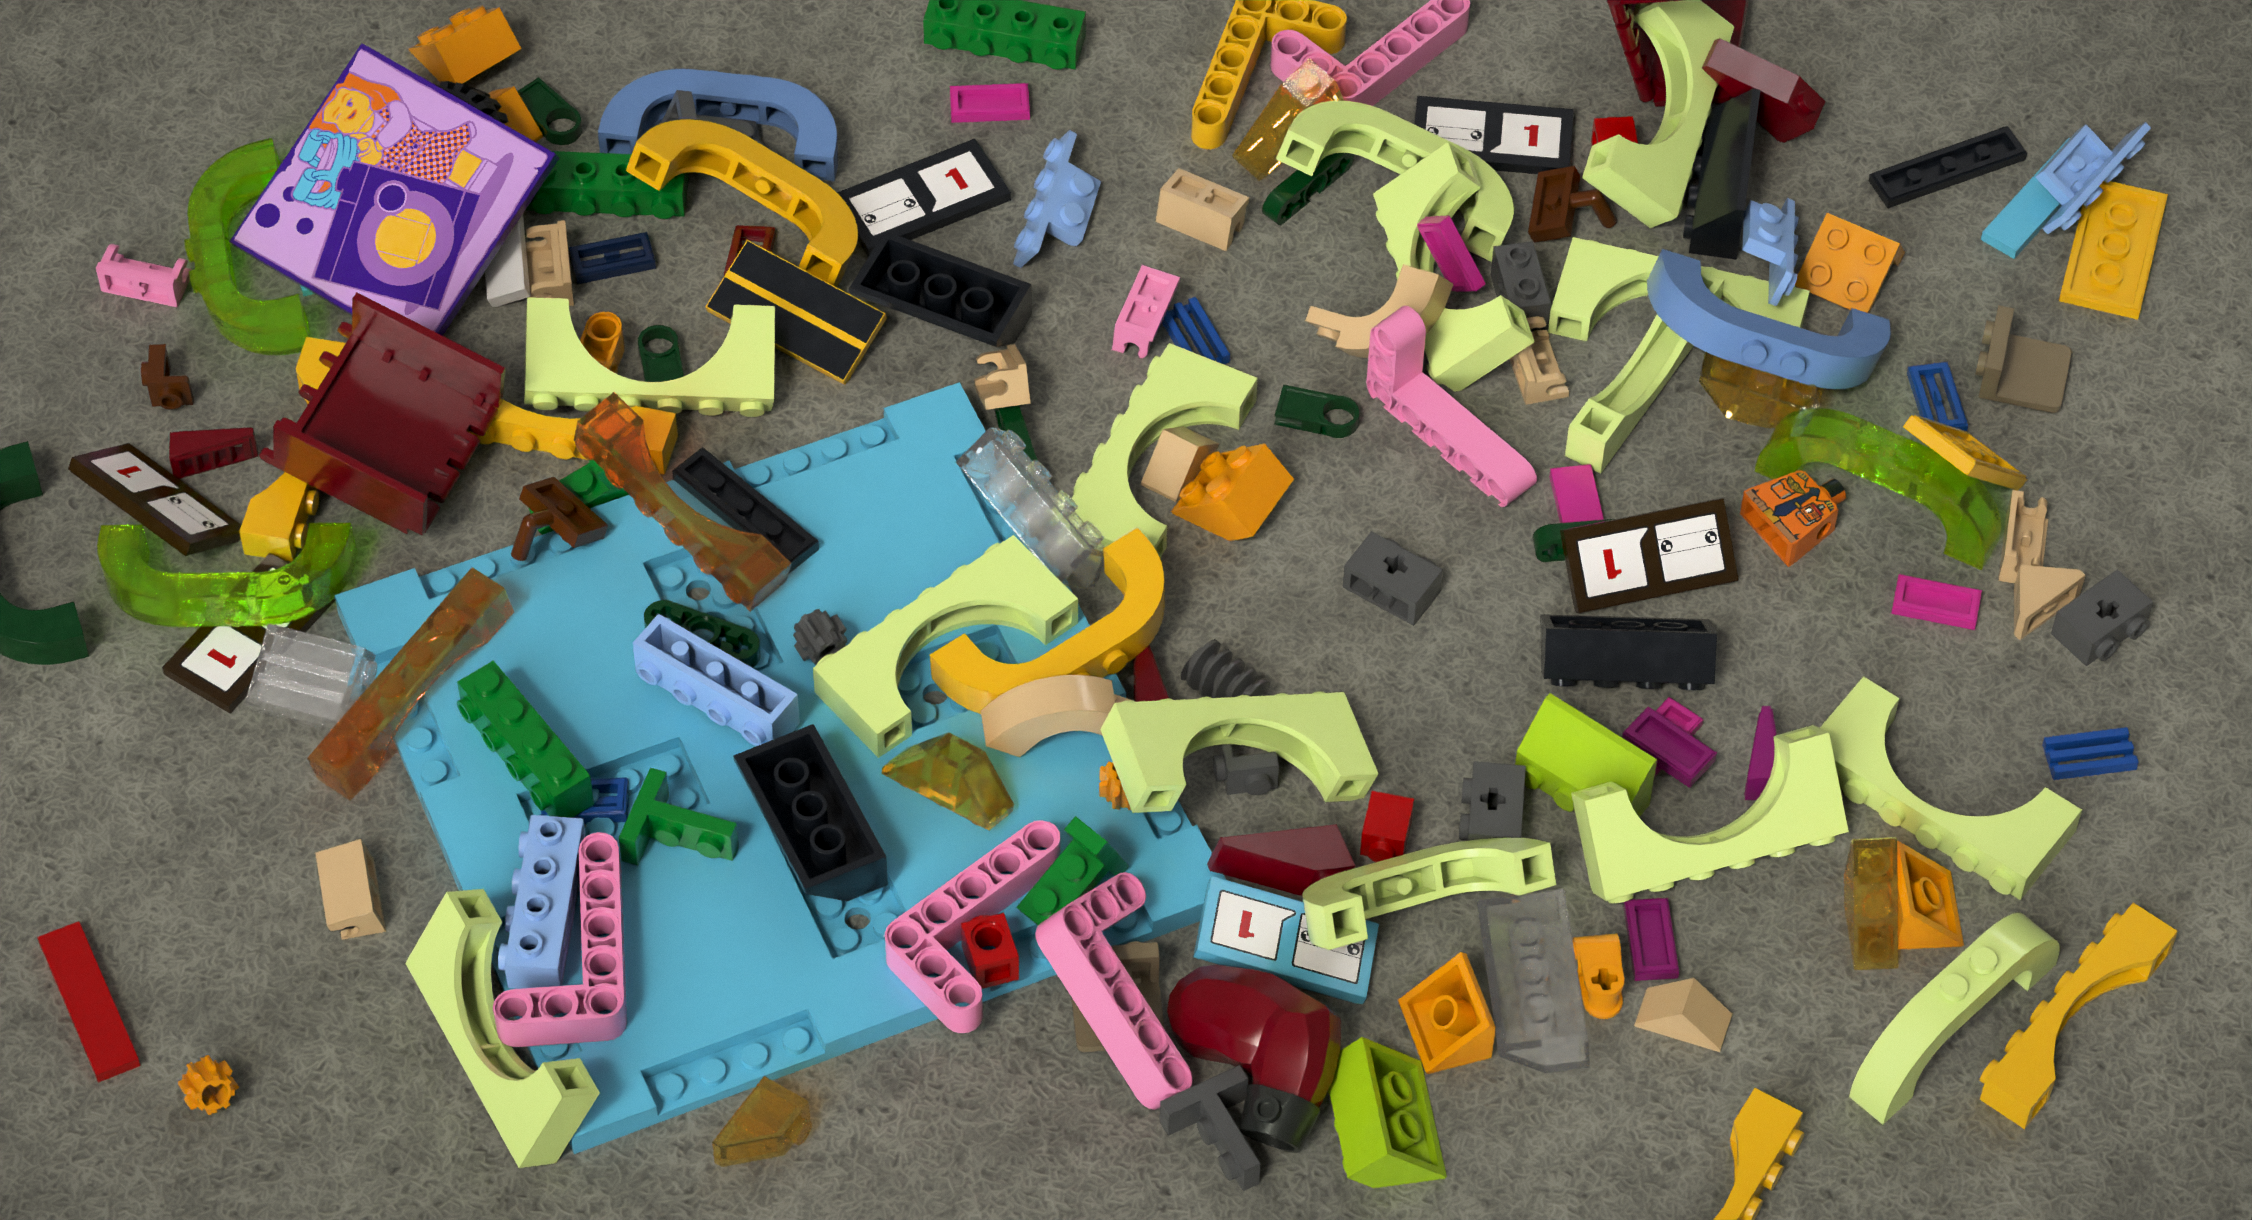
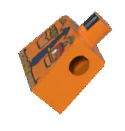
M1798 470L1745 490L1740 515L1789 567L1835 530L1839 511L1837 504L1846 499V493L1841 483L1836 479H1831L1818 486L1805 471Z

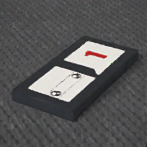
M1417 96L1414 125L1465 148L1480 157L1495 171L1538 174V172L1570 167L1574 109Z
M975 138L837 192L855 217L858 229V242L868 257L885 231L913 240L1011 201L1010 190Z

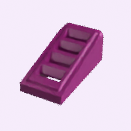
M1762 706L1761 712L1758 715L1744 792L1745 800H1757L1772 771L1775 747L1773 736H1776L1773 709L1770 706Z

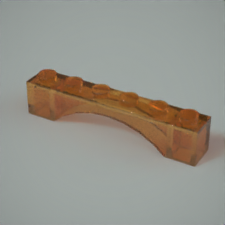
M615 392L577 421L573 441H575L578 451L586 459H593L605 471V475L612 485L618 489L623 488L634 499L635 505L643 515L653 517L664 528L666 536L673 544L677 546L682 545L693 556L695 564L703 573L713 575L723 585L726 595L733 602L741 603L751 612L786 582L792 563L763 535L743 532L718 524L696 512L673 492L663 480L651 458L645 439L643 419Z
M471 567L308 756L307 759L319 781L349 801L367 785L379 771L385 754L397 731L424 693L459 659L474 649L487 644L514 613L504 587Z

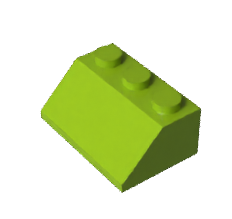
M1549 693L1540 706L1516 752L1515 765L1526 766L1524 785L1530 789L1539 788L1553 797V800L1561 809L1568 812L1574 810L1572 792L1611 781L1626 789L1629 801L1638 817L1650 805L1657 759Z
M1364 1037L1359 1038L1340 1050L1334 1078L1328 1093L1331 1098L1335 1117L1334 1126L1339 1136L1343 1155L1342 1164L1347 1178L1372 1188L1445 1179L1447 1177L1421 1061Z

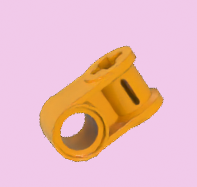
M611 312L595 313L587 320L580 341L596 361L617 374L625 349L621 320Z
M1618 934L1573 937L1572 955L1573 960L1578 962V971H1575V973L1579 977L1585 1010L1591 1016L1598 1019H1608L1616 1016L1622 1008V990L1625 979Z

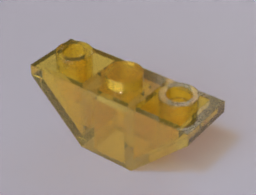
M1707 352L1704 355L1699 383L1725 417L1769 429L1815 420L1819 413L1824 389L1816 387L1815 384H1802L1798 381L1734 363Z
M949 732L907 747L882 768L881 774L989 831L1013 812L1014 803L986 752Z
M1896 837L1851 840L1844 871V911L1854 970L1898 968V869Z

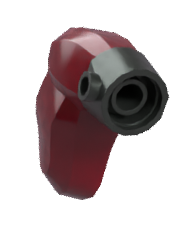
M1224 965L1202 966L1180 979L1169 995L1167 1013L1178 1045L1193 1057L1231 1064L1234 1067L1240 1065L1244 1072L1252 1074L1253 1084L1248 1085L1239 1127L1240 1132L1256 1142L1292 1153L1301 1152L1321 1112L1319 1107L1334 1078L1341 1048L1340 1018L1326 1005L1271 973Z

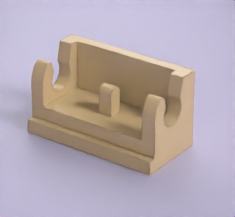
M1178 168L1160 189L1156 222L1227 251L1232 244L1234 230L1240 232L1243 227L1249 197Z
M565 220L557 221V224L537 225L526 229L527 238H545L541 241L533 240L526 242L530 297L569 299V306H574Z
M1543 317L1527 318L1530 330L1546 326ZM1547 330L1531 332L1535 342L1509 359L1525 405L1569 397L1568 387L1565 386L1567 381L1565 375L1560 372Z
M1015 344L1007 345L1006 350L985 352L976 358L978 364L994 362L997 365V370L974 379L976 392L986 410L1031 404L1026 363Z
M2012 490L2006 513L1998 581L2015 583L2020 565L2043 566L2048 519L2045 518L2048 503L2045 498L2041 497L2038 500L2036 508H2028L2024 506V491Z
M362 839L315 852L326 924L329 930H342L349 926H355L342 930L340 932L341 940L386 932L374 858Z

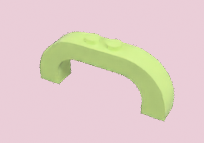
M1327 101L1306 108L1292 122L1276 157V160L1312 176L1320 161L1326 156L1334 153H1351L1367 158L1401 175L1449 142L1471 158L1481 186L1478 191L1472 194L1459 207L1465 220V228L1461 238L1468 251L1492 262L1493 246L1502 245L1513 220L1514 204L1510 191L1502 178L1485 161L1457 144L1371 105L1352 101Z
M1488 838L1430 847L1340 872L1311 884L1304 890L1302 896L1310 942L1318 947L1331 950L1368 939L1365 919L1465 892L1502 891L1520 896L1555 886L1556 880L1550 842L1529 838Z
M2022 913L2008 915L1995 923L1920 990L1896 1015L1864 1059L1853 1081L1849 1097L1881 1124L1886 1123L1912 1099L1920 1074L1932 1056L1948 1038L2011 980H2015L2028 991L2056 965L2060 952L2058 941Z

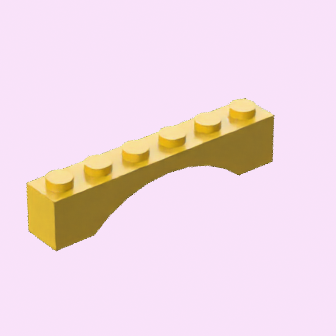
M306 337L295 368L299 390L303 384L318 389L330 370L329 367L319 361L323 351H327L338 357L346 343ZM284 472L268 488L252 497L239 531L244 554L266 557L271 553L284 561L293 562L297 548L303 549L307 542L308 525L306 521L308 515H315L318 509L319 492L317 488Z
M504 399L500 407L497 408L498 414L484 436H479L469 431V433L480 439L481 444L497 442L511 445L522 452L532 450L549 452L555 457L565 460L572 457L589 460L582 444L597 436L627 468H631L634 472L642 475H648L652 472L665 474L678 437L676 413L634 406L613 414L593 418L569 419L530 412Z
M2134 902L2123 915L2115 913L2103 930L2104 938L2099 944L2092 941L2082 953L2078 961L2080 964L2079 968L2074 973L2068 970L2061 977L2054 989L2056 995L2050 1002L2042 1000L2030 1017L2029 1022L2032 1024L2027 1030L2023 1032L2018 1029L2013 1034L2005 1047L2007 1054L1999 1062L1993 1059L1987 1065L1980 1077V1082L1984 1084L1980 1100L2025 1129L2050 1099L2056 1079L2054 1067L2055 1042L2068 1020L2085 1004L2105 992L2124 985L2147 981L2171 953L2178 931Z
M1757 1088L1753 1089L1733 1123L1730 1146L1734 1159V1186L1724 1207L1714 1220L1756 1219L1763 1204V1200L1759 1199V1196L1764 1188L1771 1191L1774 1189L1784 1169V1166L1780 1165L1781 1160L1785 1154L1793 1157L1803 1140L1805 1133L1799 1130L1803 1112Z

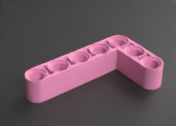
M1430 0L1346 66L1303 34L1294 30L1280 31L1275 34L1271 43V71L1276 77L1313 104L1327 101H1352L1374 106L1467 32L1470 0Z
M1405 305L1400 307L1370 331L1366 380L1370 396L1373 399L1377 397L1386 405L1383 407L1401 423L1406 421L1414 428L1412 432L1428 446L1432 447L1434 445L1443 453L1440 456L1459 472L1461 470L1465 471L1472 477L1470 481L1488 497L1492 494L1501 502L1498 504L1500 507L1507 506L1536 484L1537 476L1533 467L1514 448L1422 372L1426 338L1424 322L1420 315L1411 307Z
M1039 820L1027 824L900 915L886 928L885 952L888 967L953 1032L969 1033L981 1024L983 1018L982 988L976 979L947 950L961 941V923L968 922L979 915H996L1030 891L1059 857L1060 832L1054 824L1048 821ZM1043 847V848H1047V849H1045V850H1036L1035 848ZM1007 871L1013 872L1012 874H1007V875L1001 874L1002 872H1007ZM969 896H979V898H977V899H970V898H967V897H969ZM936 920L946 921L940 924L933 923ZM901 945L912 946L910 948H899V946ZM936 973L940 974L941 976L932 978L928 977L927 975ZM963 1002L970 1004L964 1007H959L955 1005L957 1003Z
M592 833L586 836L579 846L583 984L511 989L499 994L493 1004V1013L498 1038L508 1046L526 1047L609 1041L621 1036L626 1029L627 1007L622 870L617 841L607 833ZM600 859H604V860H605V861H603V862H594V861L600 860ZM601 896L607 897L606 899L602 900L596 899L597 897ZM600 934H609L608 936L602 938L596 937ZM601 972H611L610 974L604 976L597 975ZM603 1010H612L608 1014H599ZM558 1013H567L563 1017H553ZM522 1016L518 1020H508L510 1017Z
M1122 872L1067 904L1041 922L1036 928L1035 935L1040 949L1136 1098L1148 1109L1156 1110L1160 1108V1101L1191 1087L1192 1073L1102 933L1139 909L1146 900L1145 889L1140 880L1131 873Z

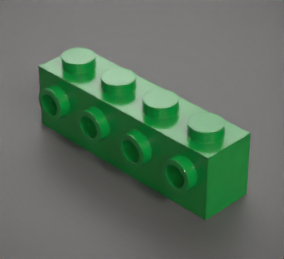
M929 0L923 19L924 44H930L942 50L953 48L970 51L977 56L994 55L1005 57L1017 63L1025 61L1040 63L1052 69L1068 68L1076 70L1086 37V11L1022 0Z
M552 151L559 157V160L526 208V210L535 211L539 214H550L556 211L574 212L581 216H588L593 213L615 214L619 217H630L632 215H654L660 219H668L673 216L684 217L689 177L688 173L677 175L658 191L626 172L632 154Z
M494 660L457 681L460 700L457 701V707L466 722L472 723L477 728L487 747L501 757L511 776L516 781H521L529 791L533 802L541 811L545 810L549 816L573 818L594 805L590 774Z

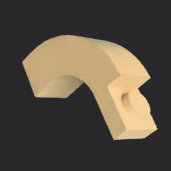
M1403 264L1391 297L1376 312L1362 317H1349L1310 306L1305 321L1318 328L1316 335L1337 342L1335 347L1345 353L1360 358H1368L1371 329L1404 305L1411 307L1420 315L1427 334L1441 316L1453 283L1439 274Z
M1060 675L1027 682L998 696L981 710L986 746L1021 757L1038 742L1058 733L1087 731L1102 735L1100 729L1114 703L1130 699L1114 694L1112 680L1096 676Z

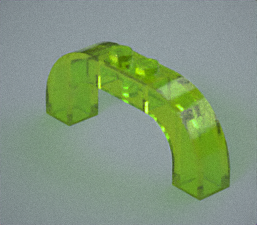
M272 138L243 145L226 153L202 174L194 186L189 199L187 215L190 238L184 239V244L189 262L195 263V269L189 270L193 291L195 294H201L209 316L217 330L230 342L245 350L263 355L277 356L301 352L306 337H311L308 316L300 295L294 294L273 300H254L240 294L237 289L229 242V228L235 215L244 206L259 198L281 165Z
M1806 408L1794 411L1778 423L1757 458L1754 472L1770 479H1776L1798 470L1802 471L1808 462H1824L1842 468L1923 504L1940 519L1946 530L1947 540L1943 554L1979 570L1983 569L1999 541L2001 532L1999 510L1991 494L1977 478L1967 476L1933 449L1849 413L1827 408Z
M309 523L303 550L293 561L281 568L266 572L167 573L157 571L148 566L150 551L143 525L140 524L101 525L97 542V553L110 597L121 610L133 618L153 625L169 627H239L283 624L301 619L323 608L335 598V595L345 588L350 580L356 563L357 547L351 523Z

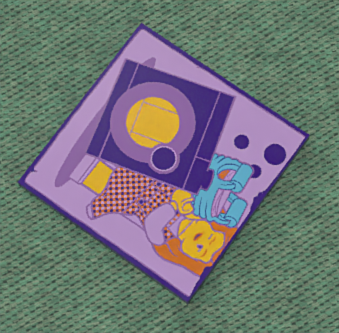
M361 43L229 242L235 248L298 285L305 287L310 292L351 316L352 298L358 292L443 336L548 177L559 157L554 152Z

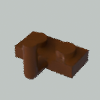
M1575 166L1538 172L1528 234L1534 243L1570 237L1576 208L1591 206L1600 223L1606 228H1611L1617 223V218L1602 192L1598 189L1578 192L1580 174Z
M555 477L523 486L519 500L534 513L528 514L522 519L511 556L518 561H525L537 529L550 526L565 542L576 548L603 539L608 524Z

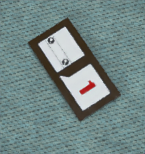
M130 443L71 458L68 467L71 473L184 556L241 540L239 533L240 523Z
M1724 498L1560 530L1576 613L1739 581Z
M269 553L162 667L165 676L231 714L335 602L336 591Z

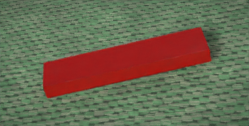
M75 922L37 937L98 1083L141 1066L80 922Z

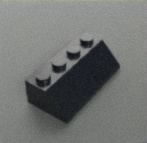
M1751 89L1713 107L1707 119V125H1705L1701 137L1702 144L1699 148L1703 149L1702 155L1696 154L1691 178L1699 179L1698 185L1690 184L1687 208L1695 209L1694 215L1686 214L1683 238L1691 239L1689 253L1737 259L1760 98V90Z
M887 231L883 233L849 287L850 294L995 347L1014 344L1032 315V286L1030 283Z
M1540 614L1541 673L1544 679H1551V685L1569 687L1575 686L1576 680H1593V685L1596 687L1615 688L1619 686V681L1636 682V687L1642 689L1661 688V683H1678L1679 689L1703 690L1704 684H1715L1717 633L1709 619Z
M814 724L733 755L734 762L805 894L850 901L888 885L886 855Z

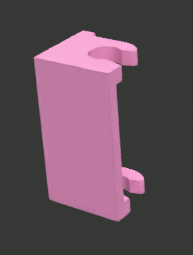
M110 244L107 247L101 262H98L96 266L102 292L178 307L193 275L192 269L186 268L188 260L179 258L174 267L170 268L124 258V255L117 254L119 245Z
M1144 265L1141 266L1116 321L1112 350L1124 353L1128 343H1134L1139 347V358L1147 356L1150 344L1154 341L1179 285L1180 277Z

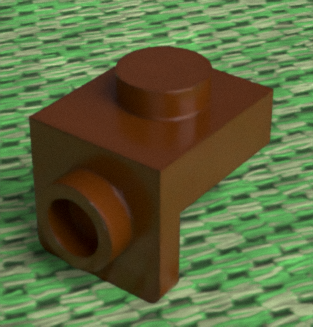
M166 344L149 345L148 361L141 363L142 385L148 387L152 407L161 406L165 409H177L181 405H193L194 398L189 377L170 376L171 366Z

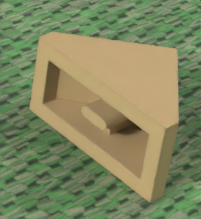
M1184 426L1163 429L1141 485L1177 502L1180 498L1181 490L1194 480L1201 470L1200 465L1202 461L1215 452L1219 443Z
M2020 565L2014 585V635L2019 640L2023 639L2056 615L2058 610L2080 596L2085 574L2078 569Z
M1695 978L1647 988L1634 1026L1720 1052L1732 1013Z

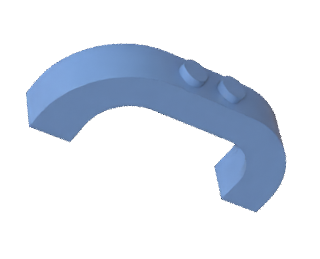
M670 69L651 73L626 85L611 99L603 112L598 130L600 153L632 154L636 141L649 129L662 122L676 90L691 91L697 115L756 121V124L781 128L796 140L794 151L795 165L820 180L835 181L837 173V129L830 110L820 98L808 89L782 79L695 69Z
M1664 249L1661 250L1647 279L1648 297L1654 310L1670 329L1687 342L1716 357L1814 387L1847 389L1867 381L1887 346L1891 335L1889 319L1851 308L1838 336H1828L1733 307L1716 297L1706 287L1701 276L1700 260Z

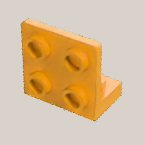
M1826 213L1797 275L1795 286L1810 290L1811 294L1848 310L1854 308L1869 313L1891 265L1898 266L1905 251L1898 242Z

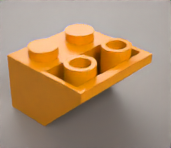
M481 5L472 10L470 8L464 9L451 16L449 20L452 24L441 28L436 26L417 36L420 43L409 48V51L439 82L450 81L462 84L522 48L500 7L486 10Z
M1265 443L1250 447L1240 446L1235 450L1222 453L1217 451L1202 461L1200 465L1201 471L1192 482L1188 483L1179 494L1180 500L1171 512L1228 541L1253 537L1294 478Z

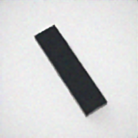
M2005 126L1871 173L1868 181L1888 209L2026 160L2027 152L2010 128Z
M704 447L700 448L672 470L673 480L788 574L819 550V541Z

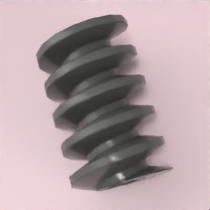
M1216 639L1209 641L1195 651L1181 672V680H1186L1191 689L1199 690V694L1202 697L1267 696L1266 694L1270 687L1267 679H1261L1255 683L1258 673L1254 669H1249L1243 673L1245 668L1243 660L1237 659L1230 664L1233 653L1229 649L1218 653L1221 644Z

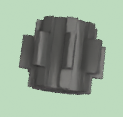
M816 609L812 613L804 614L801 617L802 619L794 625L796 632L793 636L797 641L794 647L804 661L811 659L817 665L827 654H834L846 646L847 638L844 633L847 629L837 614L830 617L826 610L821 612L820 609Z

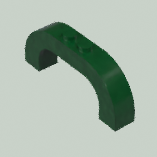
M28 441L0 449V511L13 503L43 496ZM0 593V654L19 662L37 665L62 664L89 657L75 603L70 602L42 610H28L9 603Z

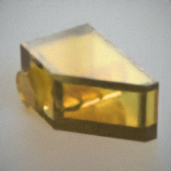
M764 1076L713 1140L714 1163L725 1167L786 1155L793 1144L801 1145L811 1131L812 1122L810 1121L809 1101Z

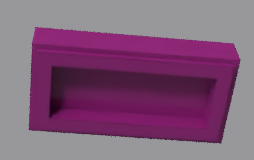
M1649 706L1622 733V738L1656 758V766L1689 788L1716 761L1717 752Z
M1668 898L1634 899L1624 902L1623 908L1634 981L1678 979L1679 967Z

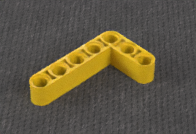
M1236 0L1192 109L1191 138L1193 143L1200 148L1211 150L1220 147L1226 141L1265 40L1272 42L1276 33L1283 30H1294L1303 34L1328 54H1335L1345 46L1347 20L1345 12L1335 5L1314 0Z

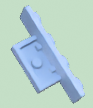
M2146 122L2128 133L2112 151L2087 125H2084L2074 133L2035 176L2062 205L2043 226L2042 229L2046 234L2051 233L2058 227L2065 231L2072 226L2082 215L2078 211L2082 204L2085 207L2088 206L2103 192L2100 184L2103 181L2108 183L2124 169L2121 161L2125 157L2130 159L2145 145L2142 138L2151 129Z
M1071 130L1059 140L1054 138L1044 152L1043 158L1047 162L1045 168L1035 180L1034 188L1037 192L1024 213L1027 223L1014 244L1017 253L1013 264L1017 267H1023L1039 252L1045 232L1071 246H1077L1083 240L1101 181L1068 162L1077 136Z
M1789 198L1786 199L1781 210L1769 203L1760 204L1750 200L1744 211L1742 251L1769 261L1768 303L1777 306L1782 295H1790L1797 280V273H1794V267L1798 255L1794 253V249L1798 241V235H1795L1794 231L1799 217L1795 216V201Z

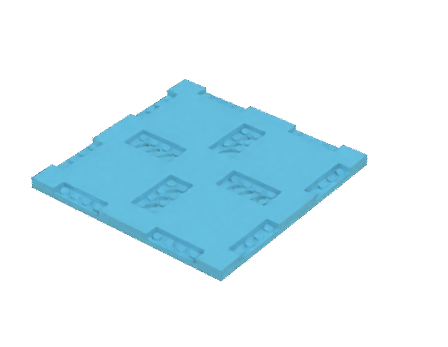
M960 382L885 407L883 419L736 469L733 468L730 461L723 463L819 541V550L789 574L675 480H671L590 508L608 524L603 539L573 548L560 535L552 531L534 537L525 561H518L511 556L513 545L420 577L416 569L413 568L335 595L340 619L459 891L484 889L502 920L493 947L491 965L503 992L513 989L507 986L505 970H499L498 956L501 943L508 944L510 932L505 931L506 910L508 906H515L516 895L512 894L513 872L515 868H522L523 858L519 857V838L521 831L528 832L531 815H541V810L535 805L529 791L521 781H516L511 776L501 757L487 747L477 728L472 723L466 722L457 707V701L460 700L457 681L494 660L590 774L591 779L628 778V815L649 769L654 768L667 772L669 789L667 804L737 823L739 848L733 861L720 857L709 858L698 851L678 845L675 847L666 846L657 839L650 838L638 866L621 860L619 835L625 822L613 823L610 818H594L586 824V836L596 832L607 833L614 837L619 847L622 870L627 1007L626 1029L621 1036L609 1041L527 1046L537 1070L543 1062L580 1058L600 1092L569 1142L574 1154L938 1019L888 967L885 952L886 928L900 915L1033 821H1048L1057 827L1060 832L1061 854L1073 840L1064 829L1076 816L1114 848L1129 865L1125 872L1133 874L1142 883L1146 893L1145 903L1126 918L1102 932L1110 946L1125 945L1134 941L1145 942L1199 922L1209 879L1211 876L1226 880L1223 874L1209 870L1207 863L1212 852L1198 826L1191 825L1178 800L1172 811L1132 813L1131 810L1128 811V808L1113 809L1111 801L1107 802L1105 797L1099 796V783L1101 782L1099 780L1100 767L1106 766L1108 761L1113 762L1102 735L1087 731L1058 733L1043 739L1024 755L1017 757L986 746L981 714L964 708L948 696L944 702L936 705L924 700V696L929 692L939 691L944 693L932 680L930 654L965 633L984 655L995 661L1007 664L1029 662L1090 626L1079 604L1078 624L1047 645H1044L1031 634L1013 627L981 624L950 631L924 646L910 660L903 671L898 685L901 698L911 710L912 736L880 758L814 692L813 667L816 665L811 659L804 661L794 647L797 641L793 634L796 632L794 629L795 623H798L804 614L812 613L816 609H820L821 612L826 610L830 617L838 615L847 629L844 635L847 638L845 645H848L857 634L863 631L868 632L883 622L889 613L896 609L904 608L916 600L925 589L937 586L948 579L958 567L969 565L981 557L990 546L995 543H1002L1012 535L1071 591L1058 565L1053 567L997 463L992 453V442ZM699 587L705 588L710 592L708 597L703 600H694L687 596L690 590ZM659 600H669L745 627L757 634L760 642L761 656L758 664L753 669L798 694L800 724L794 731L812 724L816 727L886 855L887 886L850 901L805 894L734 762L733 755L756 746L745 740L741 733L731 727L716 724L705 712L695 706L680 703L671 692L659 685L646 683L636 673L633 641L645 629L644 612L650 604ZM698 629L693 632V634L705 641H709L714 636L713 632L705 629ZM742 645V647L739 650H733L737 653H740L742 649L748 650V646ZM1116 673L1103 677L1112 680L1114 694L1126 698V692ZM592 788L594 803L599 797L617 796V793H599L598 789ZM1039 847V848H1035V849H1036V850H1045V849H1047V848ZM600 859V860H596V861H594V862H603V861H605V860H604V859ZM1007 871V872H1002L1001 874L1007 875V874H1012L1013 872ZM1107 872L1096 887L1114 876ZM580 885L562 986L583 984ZM1028 892L998 913L1004 912L1019 955V980L982 989V1002L1057 975L1036 941L1035 932L1037 925L1016 908ZM601 896L597 897L596 899L602 900L606 899L607 897ZM969 896L967 898L977 899L979 896ZM860 914L866 916L870 923L863 929H852L846 924V920L853 915ZM936 920L933 923L940 924L946 921ZM600 934L596 937L602 938L608 936L609 934ZM959 941L947 951L970 973L962 949V943ZM901 945V946H899V948H910V947H912L911 945ZM994 946L982 947V949L992 950L996 948ZM601 972L597 975L604 976L610 974L611 972ZM934 973L927 976L933 978L941 975ZM963 1002L957 1003L955 1005L959 1007H964L970 1004ZM603 1010L599 1014H608L612 1010ZM558 1013L553 1017H563L567 1013ZM514 1016L515 1020H518L522 1018V1016Z

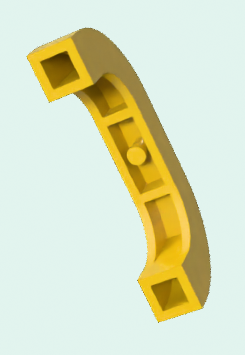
M681 119L664 122L649 129L636 141L626 172L658 191L675 176L689 172L708 174L724 181L791 221L805 233L809 243L799 268L835 287L841 282L857 244L858 229L855 217L846 202L826 183L745 134L709 121Z
M1138 528L1103 548L1104 573L1124 595L1122 602L1110 614L1040 657L1020 664L1001 663L984 655L964 633L930 654L932 680L957 704L981 714V710L998 696L1027 682L1060 675H1088L1103 678L1108 674L1119 672L1125 667L1127 662L1134 659L1153 641L1162 624L1165 610L1164 571L1156 549Z

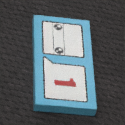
M1211 876L1207 883L1193 957L1218 965L1271 973L1292 986L1352 1003L1363 1004L1367 998L1379 924L1365 920L1368 939L1328 950L1310 942L1303 902Z

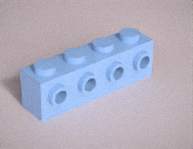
M660 614L633 641L635 669L643 681L650 685L657 684L671 692L684 705L695 706L705 712L716 724L731 727L741 733L745 740L752 745L759 746L792 733L800 724L797 693Z
M531 815L528 832L521 831L519 857L523 858L522 868H515L512 877V894L516 895L515 906L507 907L505 917V931L510 932L508 944L501 943L498 956L499 970H505L508 988L562 986L580 885L579 846L586 837L584 819Z

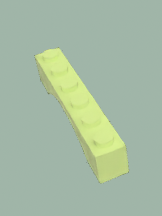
M1701 270V276L1706 287L1716 297L1721 299L1724 280ZM1657 314L1643 340L1624 368L1603 391L1588 399L1569 425L1565 456L1582 465L1591 464L1592 470L1601 474L1694 345L1670 329Z

